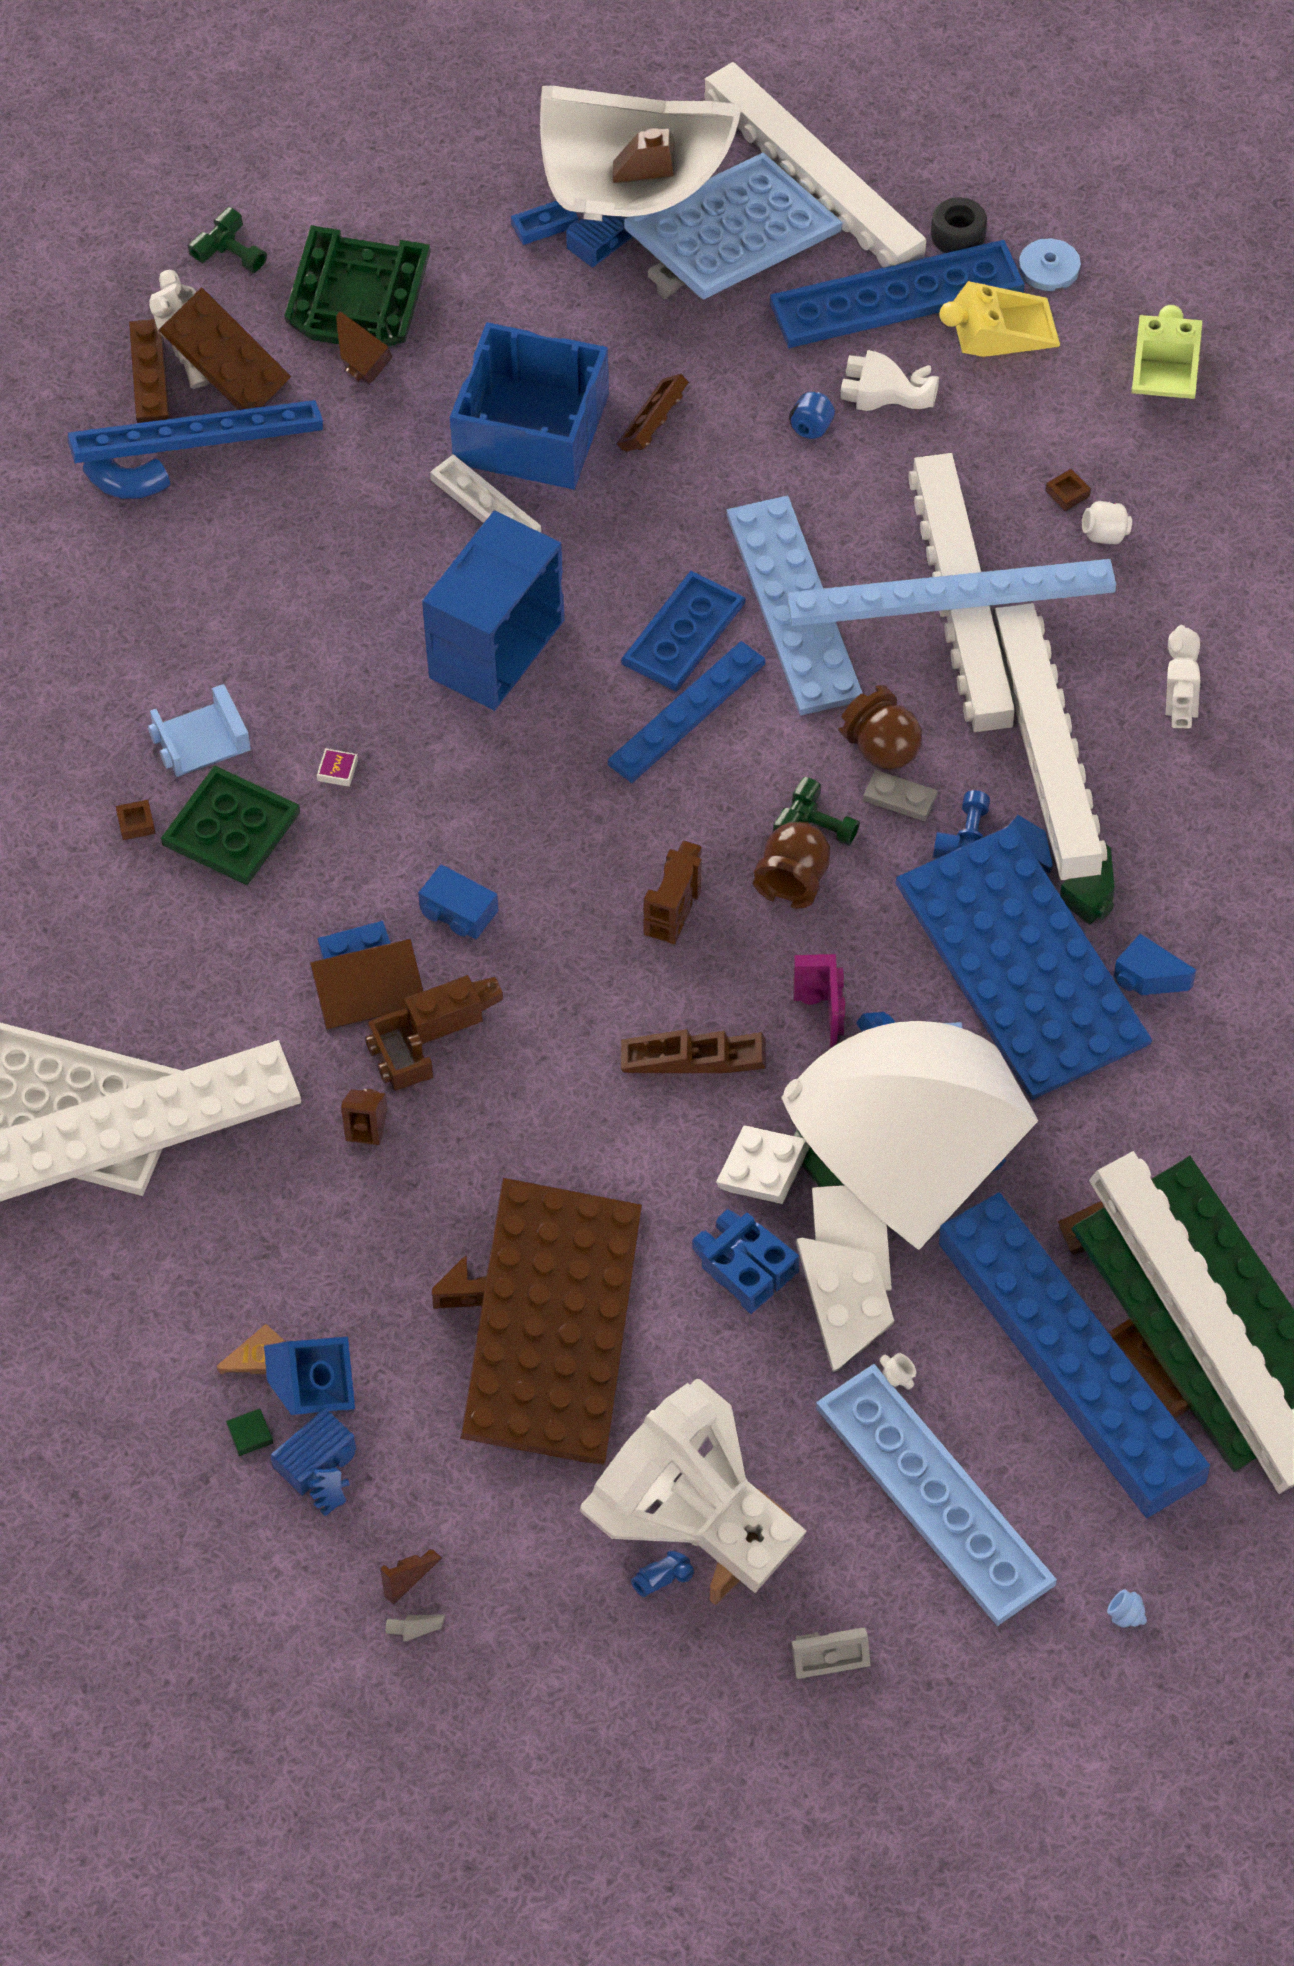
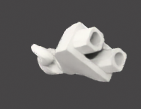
M867 350L866 357L849 355L846 376L860 378V381L843 379L840 399L856 402V409L865 411L874 410L887 404H899L911 409L933 408L938 391L939 376L924 378L931 373V366L928 365L916 370L909 382L902 370L889 357Z
M1183 625L1178 626L1169 635L1168 651L1174 659L1169 662L1165 715L1172 716L1171 727L1189 729L1192 727V717L1198 718L1200 671L1196 660L1200 649V637L1196 632L1185 628Z

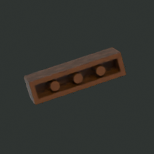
M155 319L129 321L137 423L170 419L163 336L158 331Z

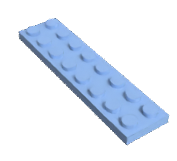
M788 495L727 509V518L800 716L850 704L862 693L836 622L799 626L791 625L787 592L823 589Z
M875 1364L816 1402V1410L996 1626H999L1056 1586L1057 1579L893 1385L888 1382L887 1378Z

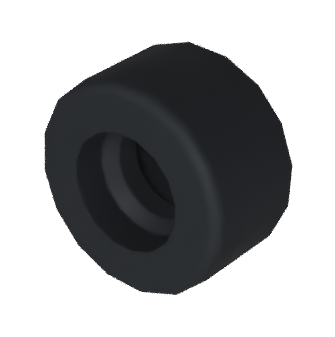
M963 197L949 198L939 203L934 209L932 216L931 237L934 245L945 253L983 245L987 228L985 210L979 203ZM952 224H964V225H966L967 227H964V228H956V227H953V226H951V225H952Z

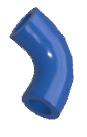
M113 458L85 462L83 465V472L92 484L105 494L120 499H141L154 495L170 486L169 476L162 463L156 458L134 468L120 466Z

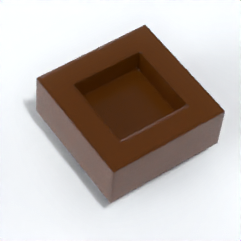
M1072 469L1046 483L1045 491L1064 511L1087 499L1091 494V488Z
M149 800L115 806L122 840L156 834Z

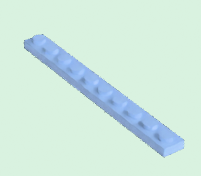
M1111 559L787 592V602L791 625L799 626L1114 593L1116 582Z

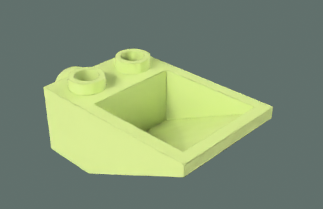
M1175 305L1163 307L1158 317L1140 315L1132 393L1195 399L1202 320L1183 319L1182 310Z

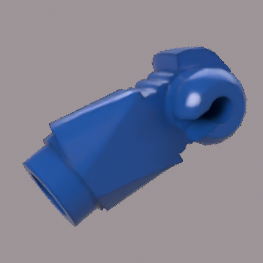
M668 1551L667 1557L639 1568V1572L631 1579V1584L640 1596L646 1597L650 1593L672 1583L675 1578L682 1583L688 1582L694 1575V1568L690 1564L689 1557L676 1551Z

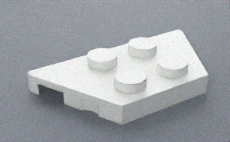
M798 1238L796 1244L832 1371L836 1372L857 1353H860L870 1345V1342L878 1335H881L894 1323V1318L875 1253L807 1238Z

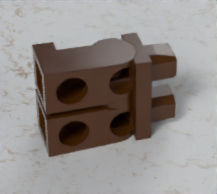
M682 841L678 851L669 849L664 865L663 881L658 891L648 889L643 899V935L676 944L691 911L692 898L698 900L701 893L702 859L700 856L702 854V847L700 845Z

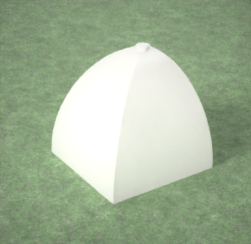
M542 86L540 112L541 148L545 173L551 191L563 208L573 212L584 213L583 219L602 221L603 215L641 216L672 207L697 191L719 167L735 136L742 105L718 101H662L559 86ZM651 128L670 129L675 141L674 176L613 183V160L638 132Z
M897 1022L878 1026L849 1037L820 1056L798 1079L792 1080L785 1088L784 1094L781 1097L793 1123L825 1165L863 1204L918 1250L921 1249L940 1226L945 1223L1038 1122L1036 1115L995 1045L968 1030L937 1022Z

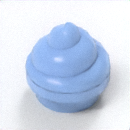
M1124 1589L1112 1599L1108 1606L1107 1613L1112 1616V1622L1119 1627H1136L1140 1624L1145 1625L1147 1622L1143 1600L1136 1592L1130 1593Z

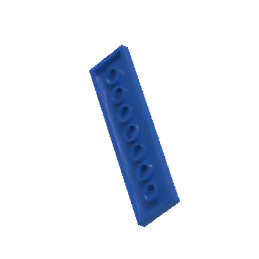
M1000 240L770 294V305L787 347L792 348L940 313L941 307L947 302L954 301L968 281L1024 293L1025 284L1005 240Z

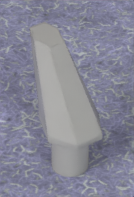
M445 1614L407 1615L405 1620L387 1619L385 1632L386 1634L403 1635V1641L406 1642L441 1629Z

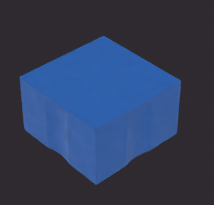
M486 322L473 355L471 371L461 386L450 415L452 455L454 454L470 468L575 490L609 396L608 347L566 338L544 337L527 330Z
M495 510L491 513L422 600L430 679L494 711L498 708L565 621L564 594L561 586L563 572L561 542Z

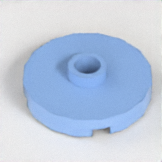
M1053 238L1039 239L1030 243L1022 250L1019 258V271L1025 282L1036 289L1044 291H1055V288L1063 287L1064 289L1069 287L1077 279L1080 272V257L1074 247L1064 241Z

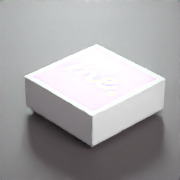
M325 748L317 773V780L350 787L358 762L357 754Z

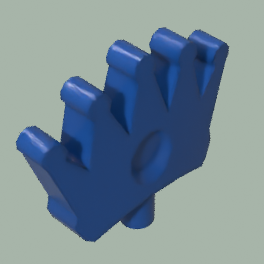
M337 1468L314 1470L313 1473L319 1478L310 1482L312 1487L317 1488L310 1492V1496L313 1499L319 1498L314 1502L317 1508L325 1506L320 1510L324 1516L346 1502L342 1488L349 1486L350 1483L347 1478L341 1480L342 1472Z

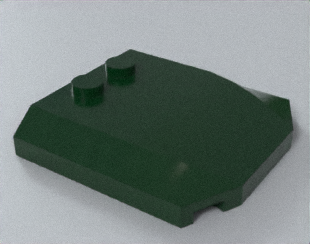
M311 225L284 314L286 323L311 340L339 345L336 315L341 311L387 346L406 342L431 253L430 244L400 240L399 246L346 238L341 236V230Z

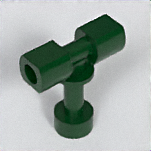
M227 207L214 219L215 227L208 234L201 232L187 245L189 255L201 263H204L216 251L223 253L226 250L242 259V266L252 273H256L267 261V253L259 247L251 246L247 248L235 240V233L243 226L242 215L231 207Z
M803 777L793 792L791 807L783 808L773 824V832L789 822L813 823L837 833L836 840L850 846L858 833L860 821L846 816L841 821L817 811L818 804L815 802L820 796L821 784L812 778Z

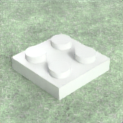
M743 1126L716 1183L720 1189L731 1193L783 1204L810 1146L804 1138Z

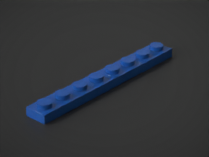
M316 400L68 432V445L74 463L321 431L323 430V419Z

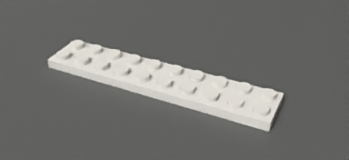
M279 1040L0 1130V1201L300 1104L301 1097Z

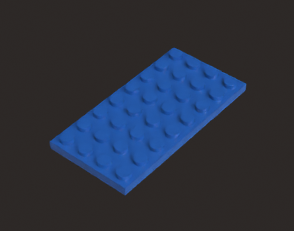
M1015 824L896 877V886L1031 1100L1151 1044L1152 1038Z

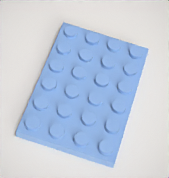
M761 153L709 178L697 191L672 207L647 215L625 218L624 228L704 300L841 232L843 222L765 153Z

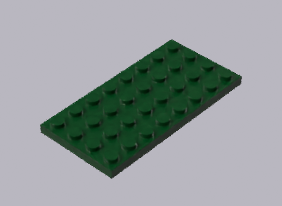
M1188 1156L1151 1178L1157 1190L1163 1191L1170 1204L1169 1210L1175 1220L1180 1221L1185 1226L1189 1236V1243L1194 1251L1199 1252L1205 1259L1209 1276L1214 1283H1218L1224 1290L1228 1307L1233 1315H1238L1244 1323L1245 1335L1252 1346H1256L1263 1354L1265 1359L1264 1366L1270 1376L1280 1382L1284 1390V1399L1290 1409H1294V1308L1193 1158ZM1103 1207L1075 1224L1071 1230L1228 1466L1235 1472L1256 1459L1257 1457L1106 1208Z

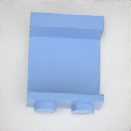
M224 684L212 688L214 704L162 722L157 709L150 711L152 724L148 725L150 736L154 744L161 743L163 749L160 750L163 764L166 769L172 767L176 777L251 750L248 731Z

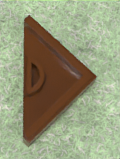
M429 1549L421 1558L413 1555L399 1560L397 1567L389 1569L383 1565L380 1571L384 1597L394 1605L442 1557L433 1549Z

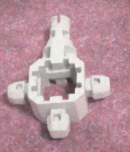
M166 270L160 273L159 282L162 290L152 294L149 306L151 313L154 315L158 330L196 293L193 287L181 284L178 274L173 270ZM172 345L175 356L179 357L180 363L185 366L190 388L195 389L207 386L210 382Z

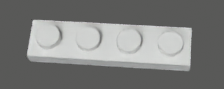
M454 454L430 472L431 480L481 522L484 523L495 510L541 532V525Z

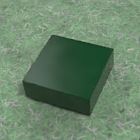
M260 1408L226 1421L239 1456L273 1444L272 1436Z

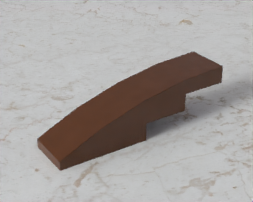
M688 1029L621 1039V1070L623 1073L721 1074L766 1069V1038L762 1032L728 1037L725 1031L691 1036Z

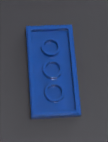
M690 570L622 657L621 664L677 692L743 607L746 598Z

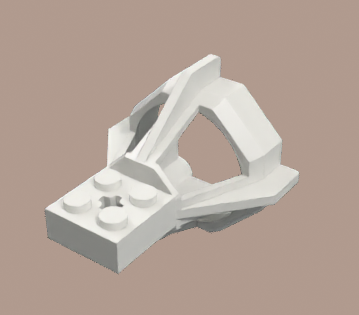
M700 1379L694 1380L691 1385L685 1384L668 1396L655 1411L651 1410L645 1417L644 1423L626 1441L596 1482L593 1492L580 1507L581 1513L611 1539L693 1543L692 1545H699L754 1593L759 1590L796 1548L806 1533L803 1527L747 1481L732 1406ZM709 1437L713 1448L703 1458L698 1453V1450ZM682 1473L679 1479L676 1482H674L676 1478ZM656 1501L662 1504L654 1514L646 1512ZM747 1532L756 1533L759 1536L760 1542L754 1540L749 1543L746 1540Z

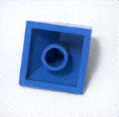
M348 1336L287 1341L264 1345L267 1382L291 1415L318 1413L324 1408L328 1411L355 1409Z

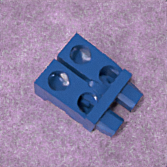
M727 1209L716 1220V1228L722 1232L718 1238L715 1239L705 1230L701 1231L692 1240L693 1250L702 1259V1268L717 1283L729 1290L741 1302V1306L750 1314L774 1295L773 1289L777 1292L799 1273V1255L766 1228L755 1222L754 1218L747 1212L740 1217L730 1209Z

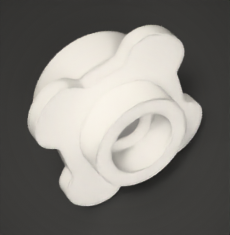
M897 1353L892 1358H889L887 1355H883L880 1358V1362L884 1366L883 1375L894 1387L901 1385L908 1390L914 1386L912 1378L916 1376V1368L907 1356Z

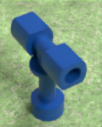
M977 790L968 791L964 794L962 810L967 814L965 829L960 830L957 835L937 832L932 858L942 857L983 838L978 829L981 816L986 815L989 811V795Z

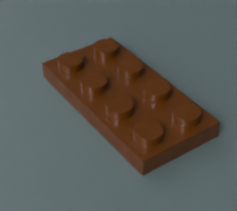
M202 287L158 330L238 410L262 407L292 377Z

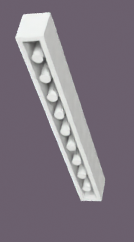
M734 62L705 78V100L742 105L737 127L742 131L746 141L749 143L754 142L761 149L762 153H765L843 222L842 230L845 232L850 231L864 250H870L875 254L883 268L925 258L926 238Z
M952 453L914 458V470L909 471V485L911 490H917L918 496L914 498L915 510L917 515L923 516L924 521L920 522L921 536L923 540H928L930 545L926 547L928 565H934L936 572L932 573V577L981 572ZM990 606L939 611L940 616H946L948 621L944 626L947 643L953 642L954 649H951V662L953 669L959 668L960 676H957L959 695H965L967 701L963 702L965 721L972 722L974 732L1013 727L1015 709Z
M1034 603L995 608L994 627L1060 879L1067 880L1070 878L1101 875L1102 861L1107 860L1106 844L1104 840L1099 841V819L1097 814L1092 815L1091 813L1093 808L1091 790L1085 789L1083 784L1086 782V775L1083 763L1078 764L1077 762L1079 756L1077 740L1070 737L1072 732L1071 718L1069 713L1064 714V693L1062 688L1057 689L1056 686L1058 683L1057 667L1055 664H1050L1049 661L1051 659L1049 640H1044L1042 636L1045 632L1043 617L1037 616Z
M1132 1151L1097 1170L1089 1181L1278 1494H1281L1294 1486V1409H1290L1284 1399V1390L1280 1382L1276 1378L1271 1377L1264 1366L1265 1359L1263 1354L1256 1346H1252L1245 1335L1244 1323L1238 1315H1233L1228 1307L1224 1290L1218 1283H1214L1209 1276L1205 1259L1199 1252H1195L1189 1243V1236L1185 1226L1180 1221H1176L1169 1210L1170 1204L1163 1191L1157 1190L1150 1179L1149 1167L1144 1160L1138 1159L1135 1152Z

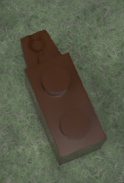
M466 975L404 998L405 1008L409 1012L411 1030L413 1034L419 1035L421 1043L424 1044L483 1022L482 1011L502 1001L503 992L495 977L471 982L469 976Z

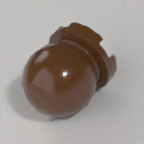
M885 685L875 686L876 692L869 696L861 693L849 704L841 716L845 721L844 726L838 728V731L849 743L858 744V748L864 758L875 767L888 770L902 768L913 761L921 749L922 728L911 711L901 705H897V697Z
M789 822L777 828L768 838L765 845L764 858L760 859L753 872L755 878L752 883L759 894L767 900L774 902L775 897L792 901L790 907L801 909L812 905L820 888L819 881L829 867L830 846L822 831L809 823Z

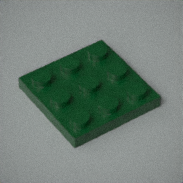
M214 765L162 835V846L248 886L300 814V805Z

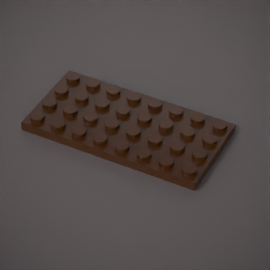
M503 1178L460 1439L585 1463L605 1464L642 1208L641 1204Z

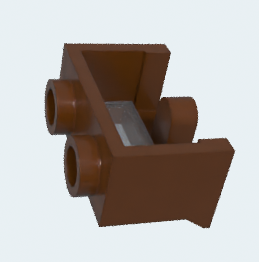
M407 1008L368 1021L369 1036L365 1037V1042L370 1055L375 1056L378 1054L381 1063L377 1064L384 1084L391 1082L394 1091L434 1078L432 1061L430 1057H424L420 1037L418 1034H413L410 1028Z

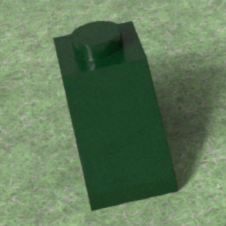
M1107 844V860L1102 861L1101 875L1070 878L1061 885L1060 896L1066 906L1089 925L1098 917L1101 920L1105 919L1114 907L1113 896L1115 886L1111 847Z

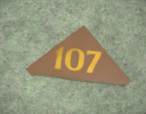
M265 1324L217 1365V1371L220 1374L226 1372L266 1374L264 1345L285 1341Z

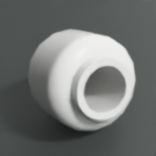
M1094 502L1090 508H1086L1082 518L1083 532L1087 533V537L1091 542L1119 544L1125 535L1130 534L1132 528V518L1128 516L1126 508L1120 503Z

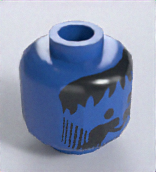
M807 392L802 394L789 413V422L793 430L800 436L808 439H817L823 436L835 416V409L829 398L824 394Z

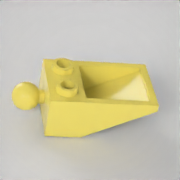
M968 281L954 301L945 303L940 309L939 316L941 321L947 326H956L962 353L986 357L1060 346L1049 302L1045 297Z

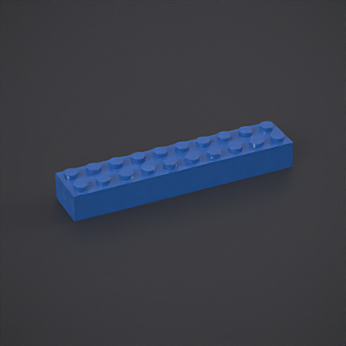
M1000 1192L940 1226V1247L1146 1519L1206 1483L1210 1464Z

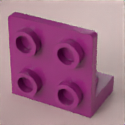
M836 954L794 955L793 999L808 1005L817 1004L821 1000H828L830 1047H834L837 1045L838 1036H844L845 997H843L842 988H844L843 967L837 968Z

